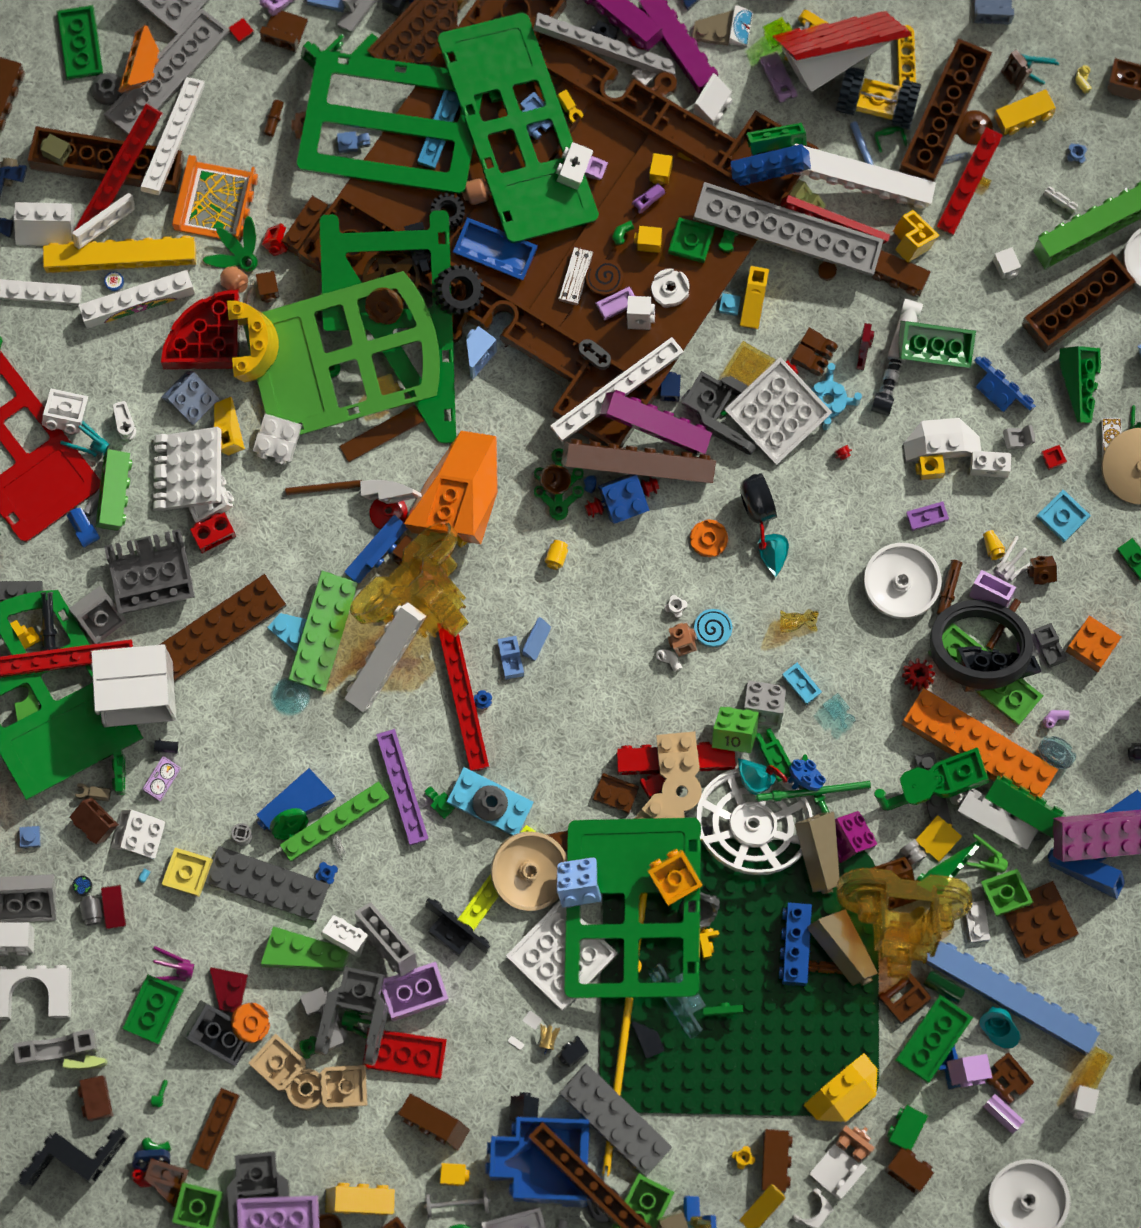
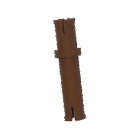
M951 560L944 589L939 596L940 603L936 612L938 616L951 606V603L955 600L954 592L963 565L959 560Z

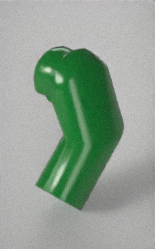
M631 221L615 228L612 235L615 245L623 244L625 241L623 239L624 234L634 229Z

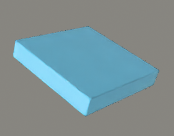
M1062 490L1036 517L1064 543L1091 515L1067 492Z

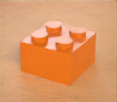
M1089 615L1065 652L1098 673L1122 636Z

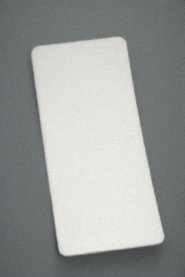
M529 1011L522 1021L536 1030L542 1019L532 1011ZM513 1036L508 1040L520 1050L524 1046L522 1042Z

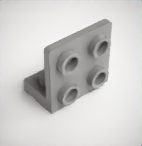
M748 681L744 710L759 712L758 726L780 730L786 686Z

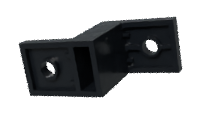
M120 1127L117 1130L113 1129L107 1137L109 1141L104 1147H99L95 1153L96 1158L93 1160L57 1132L53 1135L50 1134L45 1139V1146L41 1152L38 1150L31 1159L33 1162L29 1168L25 1167L22 1170L18 1182L31 1190L55 1157L94 1185L130 1135Z

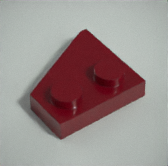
M211 967L210 972L219 1008L221 1011L234 1013L242 1005L248 974Z

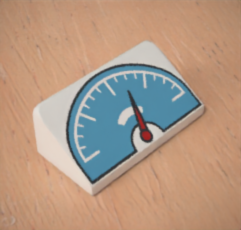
M735 5L729 44L747 47L753 15L752 11Z

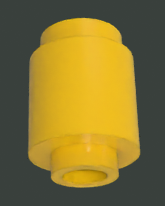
M554 540L550 544L544 561L548 568L558 570V568L563 567L568 553L567 543Z

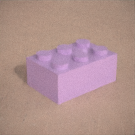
M436 962L415 968L402 977L397 974L384 979L382 991L386 1004L389 1007L392 1022L449 1003Z

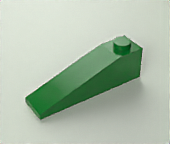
M1083 346L1060 348V368L1076 420L1079 423H1092L1095 406L1092 394L1098 388L1095 376L1101 370V348Z
M976 841L933 867L926 874L921 873L915 881L917 883V891L934 903L982 844Z

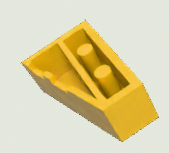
M337 1183V1186L326 1189L325 1213L394 1214L395 1189H388V1185H376V1188H369V1184H357V1187H349V1183Z

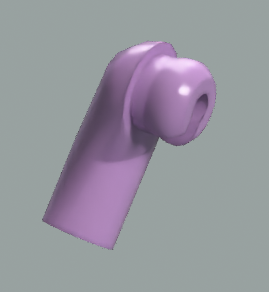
M1051 710L1044 717L1043 725L1050 729L1055 726L1058 720H1069V710Z

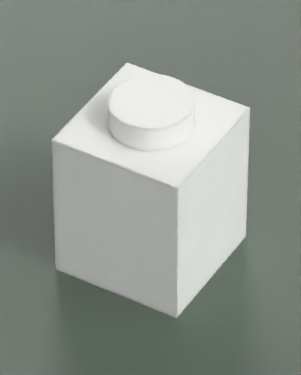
M1013 248L995 253L993 262L1001 279L1007 278L1009 280L1018 276L1021 265Z

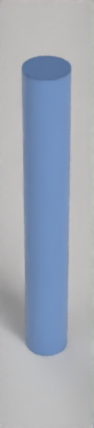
M857 122L850 123L864 162L874 165Z

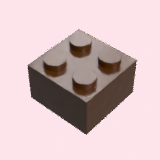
M901 1148L884 1172L917 1196L935 1172L932 1171L933 1167L924 1160L922 1162L915 1158L916 1154L910 1149L906 1148L904 1150Z

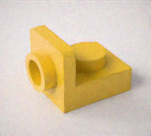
M17 620L10 623L24 649L40 641L33 627L26 629L24 625L20 626Z
M713 928L701 931L700 951L702 960L710 959L711 953H714L713 943L708 941V939L717 938L719 932L718 930L713 931Z

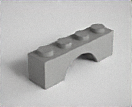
M93 1029L73 1032L70 1035L55 1039L31 1040L13 1044L15 1061L19 1067L99 1052L96 1032Z

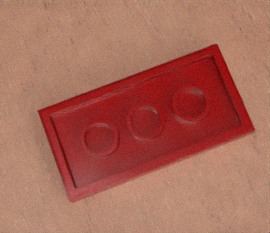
M368 1028V1031H367L366 1042H367V1038H368V1034H369V1029H370V1028ZM384 1030L375 1065L364 1063L362 1065H366V1069L441 1079L447 1039ZM365 1044V1051H364L363 1061H365V1055H366L367 1046H368V1045H366V1044Z

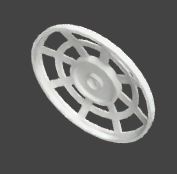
M739 768L729 770L712 780L704 789L698 802L696 818L701 823L703 808L714 813L712 825L715 834L704 836L701 823V841L716 860L735 871L752 875L776 873L790 867L803 855L801 848L792 859L783 865L778 862L776 857L785 851L790 842L800 844L798 836L793 835L794 821L792 814L802 809L805 819L812 817V811L805 796L796 797L798 802L789 807L782 800L775 802L781 808V811L773 813L765 805L766 801L745 803L742 795L751 793L746 788L739 789L735 778L741 777ZM788 779L786 783L783 781L778 782L787 790H797L792 789L793 783H788ZM728 781L732 792L725 795L718 802L717 806L708 802L707 798L711 792L723 782ZM771 786L767 791L763 792L762 794H764V793H771L770 790H771L772 786ZM735 798L738 807L735 808L733 813L722 809L728 801ZM719 816L730 821V830L720 833L718 825ZM785 817L788 824L787 833L776 830L777 821ZM755 821L758 827L752 828L748 822ZM734 837L741 843L739 852L731 848L725 840ZM773 838L783 840L784 843L774 852L767 845ZM719 842L727 852L736 857L734 864L718 855L709 843ZM749 847H760L764 855L748 856L746 853ZM744 860L753 862L768 860L773 868L756 870L741 866Z

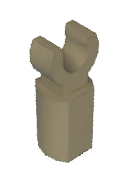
M83 783L77 784V787L83 788L84 792L82 794H75L76 798L85 799L86 797H92L94 800L110 801V788L96 786L89 788Z

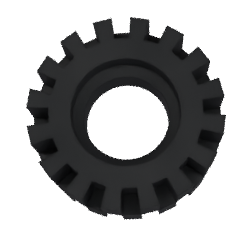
M445 193V196L441 194L438 199H434V203L431 204V212L440 211L444 206L453 207L455 214L449 218V228L453 230L454 226L459 227V223L462 224L465 206L458 196L454 197L455 194L451 193V196H448V193Z

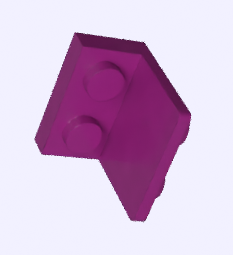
M859 811L835 819L837 853L840 863L845 862L861 851L877 845L873 833L869 830L864 817Z

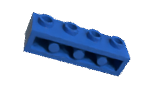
M800 144L731 161L732 179L742 186L811 169L810 153Z
M788 903L787 908H783L782 920H786L785 928L782 927L781 939L785 940L784 947H781L780 959H784L783 967L779 968V979H782V984L807 985L810 931L807 927L811 925L812 904Z

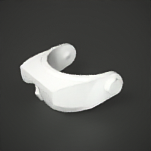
M816 1188L812 1191L822 1201V1208L819 1214L807 1220L801 1219L794 1214L793 1220L805 1226L820 1228L833 1211V1208L821 1195V1191Z

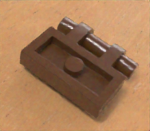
M1009 1052L993 1064V1067L998 1072L994 1075L992 1074V1078L986 1081L989 1086L992 1085L999 1093L1000 1099H1004L1008 1105L1014 1101L1010 1095L1013 1090L1020 1096L1035 1083ZM1001 1076L1010 1085L1006 1089L998 1081Z

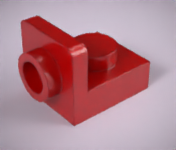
M282 223L268 228L262 243L272 256L280 255L288 250L282 242L286 230Z

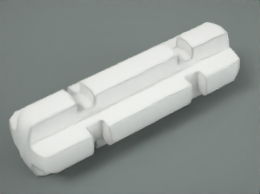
M1051 187L1045 190L1043 195L1046 198H1051L1052 202L1063 209L1066 208V211L1069 213H1075L1078 204L1073 201L1070 202V199L1061 193L1054 192L1055 189Z

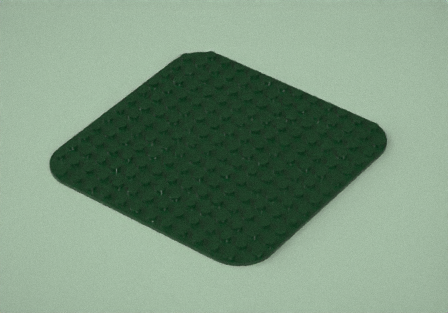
M736 839L725 840L731 848L739 852L741 843ZM771 840L767 845L774 852L784 841ZM689 841V852H695L696 841ZM701 841V883L703 885L701 886V892L711 897L716 896L720 901L717 916L706 929L713 928V931L718 930L719 936L708 939V941H712L714 953H711L710 959L702 960L700 951V989L695 997L633 998L620 1096L637 1113L812 1116L804 1104L863 1054L877 1068V1092L879 1085V899L876 886L868 871L869 868L875 867V864L866 851L855 854L845 862L840 863L838 861L840 885L834 887L832 892L822 894L821 891H812L803 855L798 861L782 871L765 875H752L735 871L723 865L707 851ZM719 842L709 843L718 855L734 864L736 857L727 852ZM790 842L785 851L776 857L778 862L783 865L792 859L800 850V844ZM749 847L746 853L748 856L764 855L760 847ZM744 860L741 866L756 870L773 868L768 860L760 862ZM648 893L643 924L682 923L683 919L679 912L682 898L668 906L661 893ZM603 894L602 924H623L625 921V895ZM788 903L812 904L811 924L820 918L846 909L878 974L871 977L873 981L863 986L861 983L852 986L844 974H837V972L834 974L819 973L815 971L808 972L806 986L782 984V979H779V968L783 967L784 959H780L781 947H784L785 940L781 939L782 927L785 928L786 920H782L783 908H787ZM810 932L809 961H816V963H819V961L833 962ZM682 938L641 939L639 960L642 968L638 973L639 983L682 982ZM604 939L618 955L602 971L601 984L622 983L624 981V939ZM688 963V974H694V963ZM601 998L600 1077L612 1089L614 1086L625 998ZM719 1003H730V1006L743 1005V1013L728 1017L703 1015V1008L718 1007ZM631 1021H636L657 1031L665 1051L646 1059ZM867 1103V1104H866L862 1109H860L858 1112H860V1111L863 1110L865 1107H867V1106L869 1105V1103Z

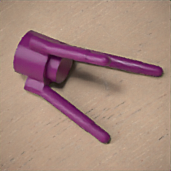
M157 946L153 947L154 950L181 962L176 965L154 959L153 963L177 969L176 974L179 975L156 978L163 981L186 982V979H192L195 964L190 963L191 960L183 959Z

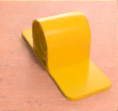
M770 1185L740 1218V1222L746 1228H760L785 1200V1196L774 1185Z

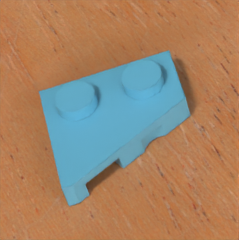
M279 613L267 628L296 652L306 619Z

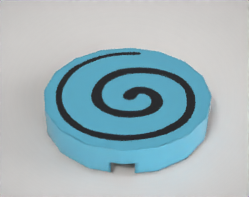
M718 609L703 611L696 618L694 625L698 641L707 647H719L725 644L731 637L733 628L728 615Z

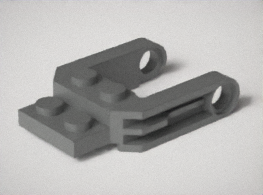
M701 371L682 405L698 413L700 425L707 427L706 430L712 432V435L738 450L752 455L756 445L743 438V435L717 421L731 394L738 396L748 385L732 376L717 380Z
M345 967L341 986L327 994L315 1044L316 1054L327 1055L338 1010L342 1007L345 1010L373 1014L366 1042L368 1046L365 1061L363 1063L375 1065L389 1007L380 995L385 977L384 974Z
M275 1151L235 1155L236 1177L227 1186L230 1228H238L237 1199H240L239 1196L241 1194L254 1195L278 1191L279 1197H290L289 1180L277 1172Z

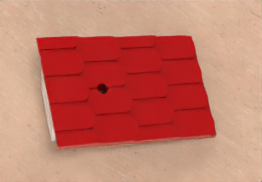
M880 11L860 18L854 16L835 23H822L802 30L797 28L774 35L773 38L781 46L800 82L813 92L892 40L912 35L904 25L895 20L887 11Z

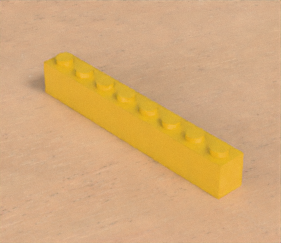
M181 236L180 238L162 237L161 239L143 238L142 240L125 239L117 242L115 240H106L99 243L90 241L80 249L75 247L74 242L62 245L50 243L43 246L44 269L46 273L197 265L196 242L194 237Z

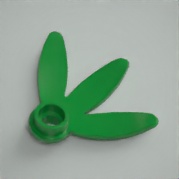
M247 216L244 222V248L230 232L218 227L216 231L219 238L235 256L223 254L204 257L203 262L220 268L240 266L246 272L255 270L258 260L253 254L256 245V229L252 218ZM251 259L252 264L247 266V261Z

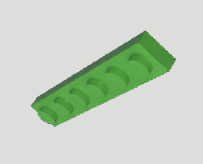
M378 781L281 843L280 847L289 861L292 862L389 800L390 797Z

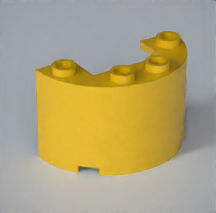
M227 301L229 320L238 319L239 326L248 325L251 356L232 358L233 375L243 382H250L263 376L274 363L279 347L277 331L270 319L260 311L243 302Z

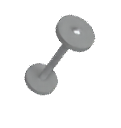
M483 1188L484 1198L431 1204L430 1194H427V1204L424 1208L428 1211V1219H432L431 1209L484 1203L485 1213H488V1203L491 1199L487 1198V1188Z

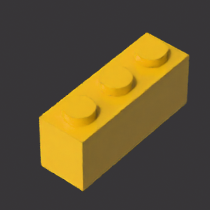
M1047 89L997 109L994 118L1003 136L1006 134L1013 135L1023 127L1030 128L1040 120L1047 121L1051 119L1056 107Z

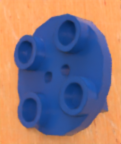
M793 760L789 766L791 776L788 779V783H793L792 789H797L801 785L808 790L817 791L826 782L825 777L817 770L816 764L812 760Z

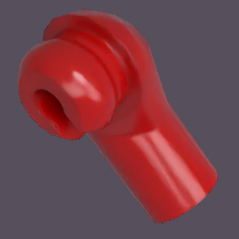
M134 1170L132 1172L131 1178L141 1188L152 1187L143 1178V1171Z

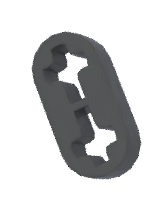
M589 339L583 340L580 343V355L599 370H605L610 366L611 357L609 353ZM584 346H591L593 354L590 351L584 352ZM596 356L601 359L605 357L606 363L602 362L599 364V359Z

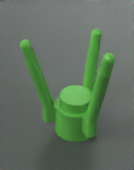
M973 834V838L991 851L994 856H990L987 862L980 861L979 864L966 862V866L986 869L991 872L995 871L1000 874L1004 873L1008 867V861L1002 858L1003 853L996 851L979 836Z

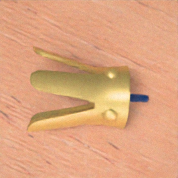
M540 1024L541 1041L539 1048L545 1049L544 1055H546L547 1049L554 1050V1042L561 1028H555L552 1032L551 1025L546 1029L545 1025L542 1026Z

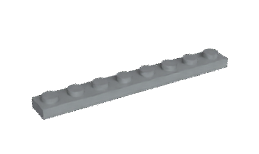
M540 13L536 15L534 31L656 74L662 72L675 74L676 62L547 15Z

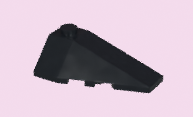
M977 646L959 647L956 650L957 663L966 668L982 672L1004 669L1014 663L1020 653L1014 652L1010 655L999 653V650L993 649L992 652L982 650V647ZM1032 656L1026 671L1019 679L1041 673V668L1035 656ZM961 685L964 692L985 690Z

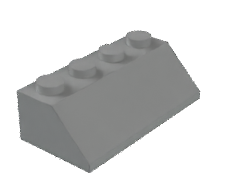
M54 874L0 877V923L57 920Z

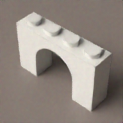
M37 965L35 969H27V966H15V969H7L5 966H0V1020H11L12 994L15 988L26 980H38L46 985L49 993L48 1016L51 1019L71 1018L72 971L66 965H55V968L49 969L44 965Z

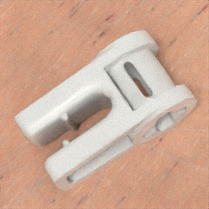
M122 401L113 404L120 437L125 441L134 439L136 429L126 402Z

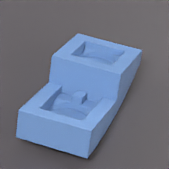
M517 637L497 639L505 680L523 677L524 670Z

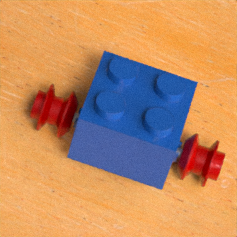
M627 474L599 485L598 489L602 501L594 497V502L590 503L586 500L587 505H584L587 515H591L592 518L595 517V513L602 515L603 508H606L610 522L616 524L650 511L645 496L649 497L650 492L657 494V490L660 489L656 478L652 479L651 476H649V481L645 482L641 479L640 483L637 475Z

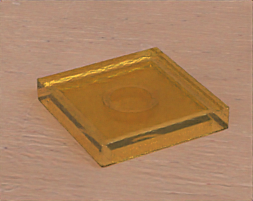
M742 341L723 374L732 376L749 386L775 362V359Z

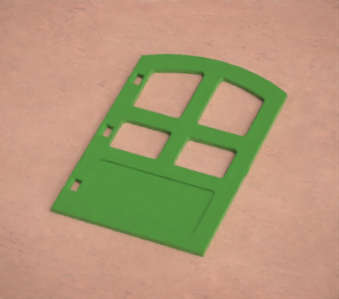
M404 271L261 312L273 323L279 340L278 353L274 363L263 376L257 379L264 409L268 415L298 424L302 423L304 429L300 430L299 435L437 396L440 377V357L436 330L423 297ZM377 288L397 289L407 303L416 321V327L369 341L366 337L358 301L366 298ZM342 305L352 338V345L325 353L315 313ZM246 325V326H243V327H244V331H245V335H246V339H247V343H248V347H249V351H250L249 329H248V325ZM420 341L423 354L421 385L382 395L372 360L373 354ZM357 360L367 399L360 403L339 408L329 368L334 365ZM415 391L416 397L405 400L404 393ZM359 408L360 413L349 416L348 409Z

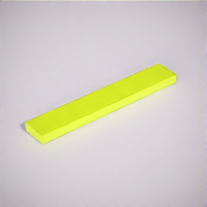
M525 825V827H524V828L522 829V831H521V832H528V831L536 832L535 830H533L532 828H530V827L527 826V825ZM491 874L458 918L462 924H468L474 931L499 897L493 886Z

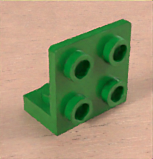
M341 34L325 51L341 53L345 36ZM307 41L302 47L300 57L314 69L317 54L321 50L316 44H311Z

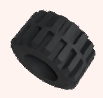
M455 265L440 272L438 277L435 278V285L432 286V290H435V293L432 295L433 298L436 297L437 301L435 303L436 305H441L440 309L442 311L446 310L448 314L454 313V315H459L471 311L475 306L479 305V300L483 298L481 291L484 290V286L480 285L483 281L481 278H477L479 274L477 272L473 273L471 267L465 268L466 265ZM453 279L460 280L466 287V297L462 301L454 299L450 294L449 286Z

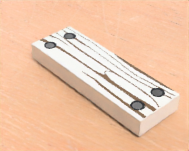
M574 247L559 301L578 305L593 252Z

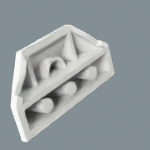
M960 418L921 421L904 442L906 462L919 461V458L922 456L943 455V459L970 457L973 451H981L980 438Z

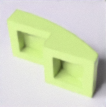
M799 180L790 193V196L823 209L826 206L818 194L812 193L805 181Z
M90 1055L85 1056L84 1063L64 1059L63 1068L69 1070H90L107 1065L105 1058Z

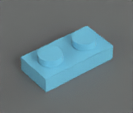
M798 662L782 674V677L806 705L822 693Z

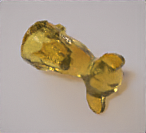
M807 609L804 614L797 612L785 613L783 610H780V633L795 631L803 625L808 626L811 631H817L816 623L819 612Z

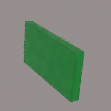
M94 6L57 10L66 79L73 80L102 74L103 66Z
M940 995L895 1061L929 1084L973 1017Z

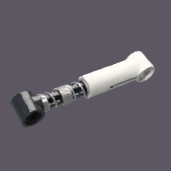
M908 299L904 301L887 356L890 363L887 364L888 369L884 373L883 385L880 387L879 393L875 395L871 409L873 412L886 416L890 415L895 399L893 398L894 385L898 381L900 366L906 362L905 359H899L900 321L918 322L923 307L922 303Z

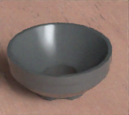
M110 72L98 75L91 85L93 98L102 105H113L123 94L118 91L122 79ZM104 81L112 82L110 89H103L101 85Z
M493 785L483 786L473 796V810L482 820H498L507 810V796L499 787ZM487 797H495L497 805L489 807L486 804Z

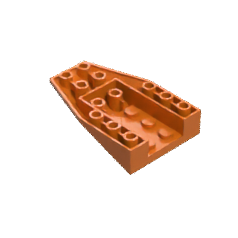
M468 431L459 432L428 477L420 492L422 497L417 498L404 523L411 533L429 536L430 531L458 535L464 542L482 543L498 492L497 437Z

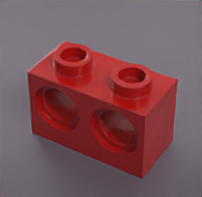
M225 512L221 514L216 513L205 522H197L190 529L201 553L236 537L235 531ZM219 524L226 525L225 529L221 531L217 530L216 527ZM203 532L209 534L206 539H200L199 535Z

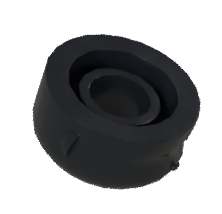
M753 474L744 479L740 484V494L749 518L758 524L777 518L775 504L763 474Z

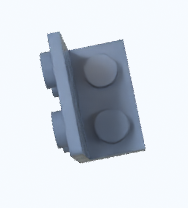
M975 0L974 23L1012 24L1014 17L1012 0Z
M188 370L161 397L166 403L172 404L192 425L219 399L195 372Z

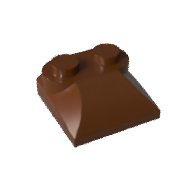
M1115 58L1107 90L1114 96L1133 101L1141 100V65Z

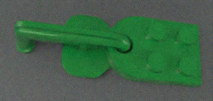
M977 747L942 760L933 765L929 771L917 767L904 772L900 778L903 794L886 800V792L883 789H877L874 792V796L882 810L889 811L908 803L911 805L920 804L929 800L932 794L942 798L953 797L990 783Z

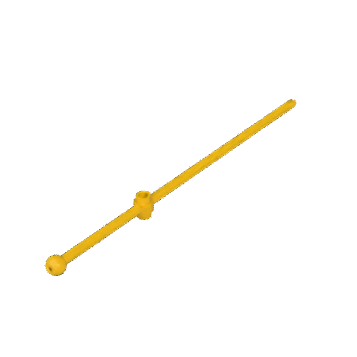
M648 893L640 895L639 922L641 924L644 923ZM640 939V941H639V953H640L641 939ZM639 960V970H638V973L641 971V968H642V964H641L640 960ZM625 998L613 1090L619 1095L621 1094L633 998ZM607 1140L602 1168L603 1177L605 1166H608L607 1177L610 1175L613 1146Z

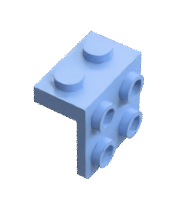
M596 858L561 862L557 865V893L562 908L601 902V894L597 884Z

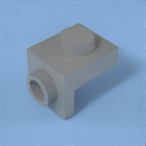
M1027 425L1024 428H1007L1003 431L1006 449H1025L1036 442L1032 425Z

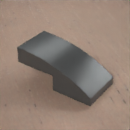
M1052 623L1033 630L1049 668L1067 661V656L1059 643V637Z

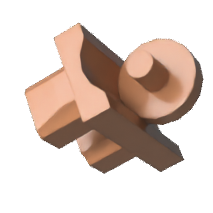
M845 1126L839 1133L836 1143L842 1150H845L849 1144L854 1147L855 1151L851 1156L857 1162L868 1157L875 1148L868 1143L871 1138L865 1134L868 1130L867 1127H864L861 1131L856 1126L853 1130Z

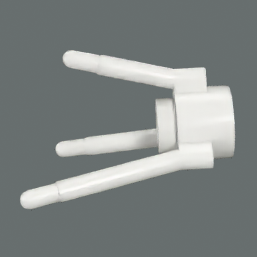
M1015 536L1001 562L996 566L998 568L996 573L1005 581L1008 579L1013 580L1017 575L1025 571L1027 566H1030L1029 562L1019 570L1014 571L1016 569L1014 564L1024 554L1026 548H1023L1011 562H1006L1019 538L1018 536Z

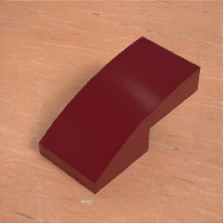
M121 884L101 887L106 929L126 926Z

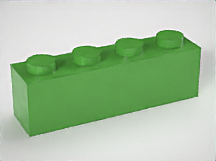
M107 449L103 455L95 524L97 528L118 531L125 525L126 514L123 513L124 507H127L128 496L125 495L126 489L130 485L128 471L132 467L130 453Z

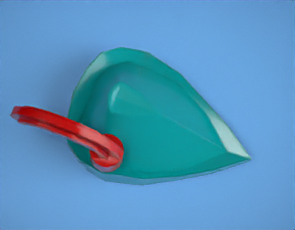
M761 522V539L759 540L758 551L763 563L776 578L788 556L789 542L781 534L764 535V524Z
M738 758V768L742 783L746 790L753 795L762 794L774 784L776 780L775 775L780 777L784 783L787 782L785 775L772 765L766 767Z

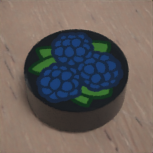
M78 876L73 881L72 887L77 895L87 896L93 889V883L87 876Z

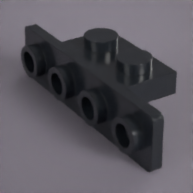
M430 898L426 900L425 906L439 917L428 930L430 935L458 957L470 943H473L486 954L489 952L491 946L485 937L476 935L471 926L466 923L462 924L453 912H447L443 909L439 901Z

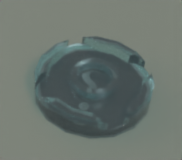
M1044 737L1038 745L1040 756L1053 767L1067 769L1076 760V754L1072 752L1071 745L1059 737Z

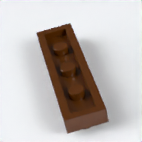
M224 1088L220 1089L189 1163L209 1171L240 1095Z

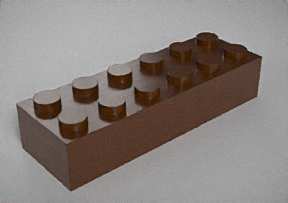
M1112 253L1025 316L1021 325L1046 353L1131 291L1136 280Z

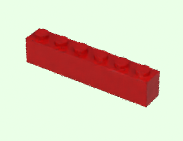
M710 742L698 743L697 750L700 769L698 772L735 769V751L712 748ZM650 744L640 745V748H632L631 745L621 746V749H617L618 776L652 774L654 772L659 774L657 747H652Z

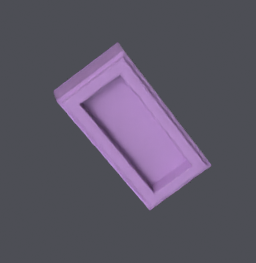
M630 286L596 303L604 321L627 310L628 296H635Z

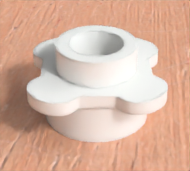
M672 595L669 603L665 605V611L673 613L677 618L681 617L683 609L687 607V602L676 595Z

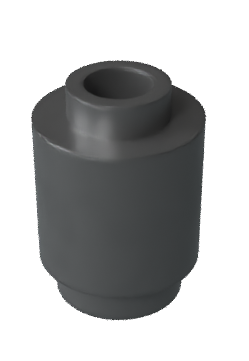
M95 896L83 897L80 907L82 920L85 921V925L100 924L102 918L100 900L95 898Z

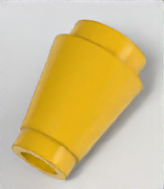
M990 530L983 534L988 557H991V560L1002 558L1006 554V548L994 531Z

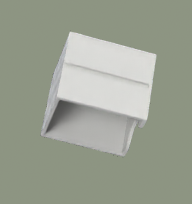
M165 644L92 651L95 712L97 715L101 712L104 727L176 721L173 661Z

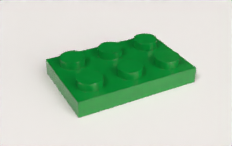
M147 974L122 1029L160 1045L184 993V989Z

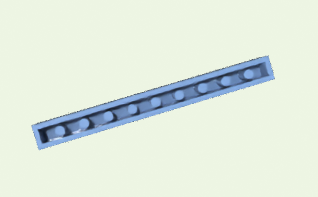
M925 932L912 955L1085 1056L1089 1054L1100 1032L1096 1031L1097 1028L1094 1025L1080 1022L1079 1017L1070 1012L1067 1014L1061 1011L1062 1008L1053 1002L1051 1004L1047 1003L1040 994L1035 992L1032 994L1021 983L1016 982L1014 984L1009 981L1010 978L1001 972L997 974L992 971V967L983 962L980 964L974 961L975 958L966 952L962 954L957 951L955 945L941 942L940 937L930 932L928 934Z

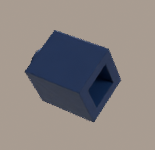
M675 372L668 373L661 384L660 401L679 402L681 375Z

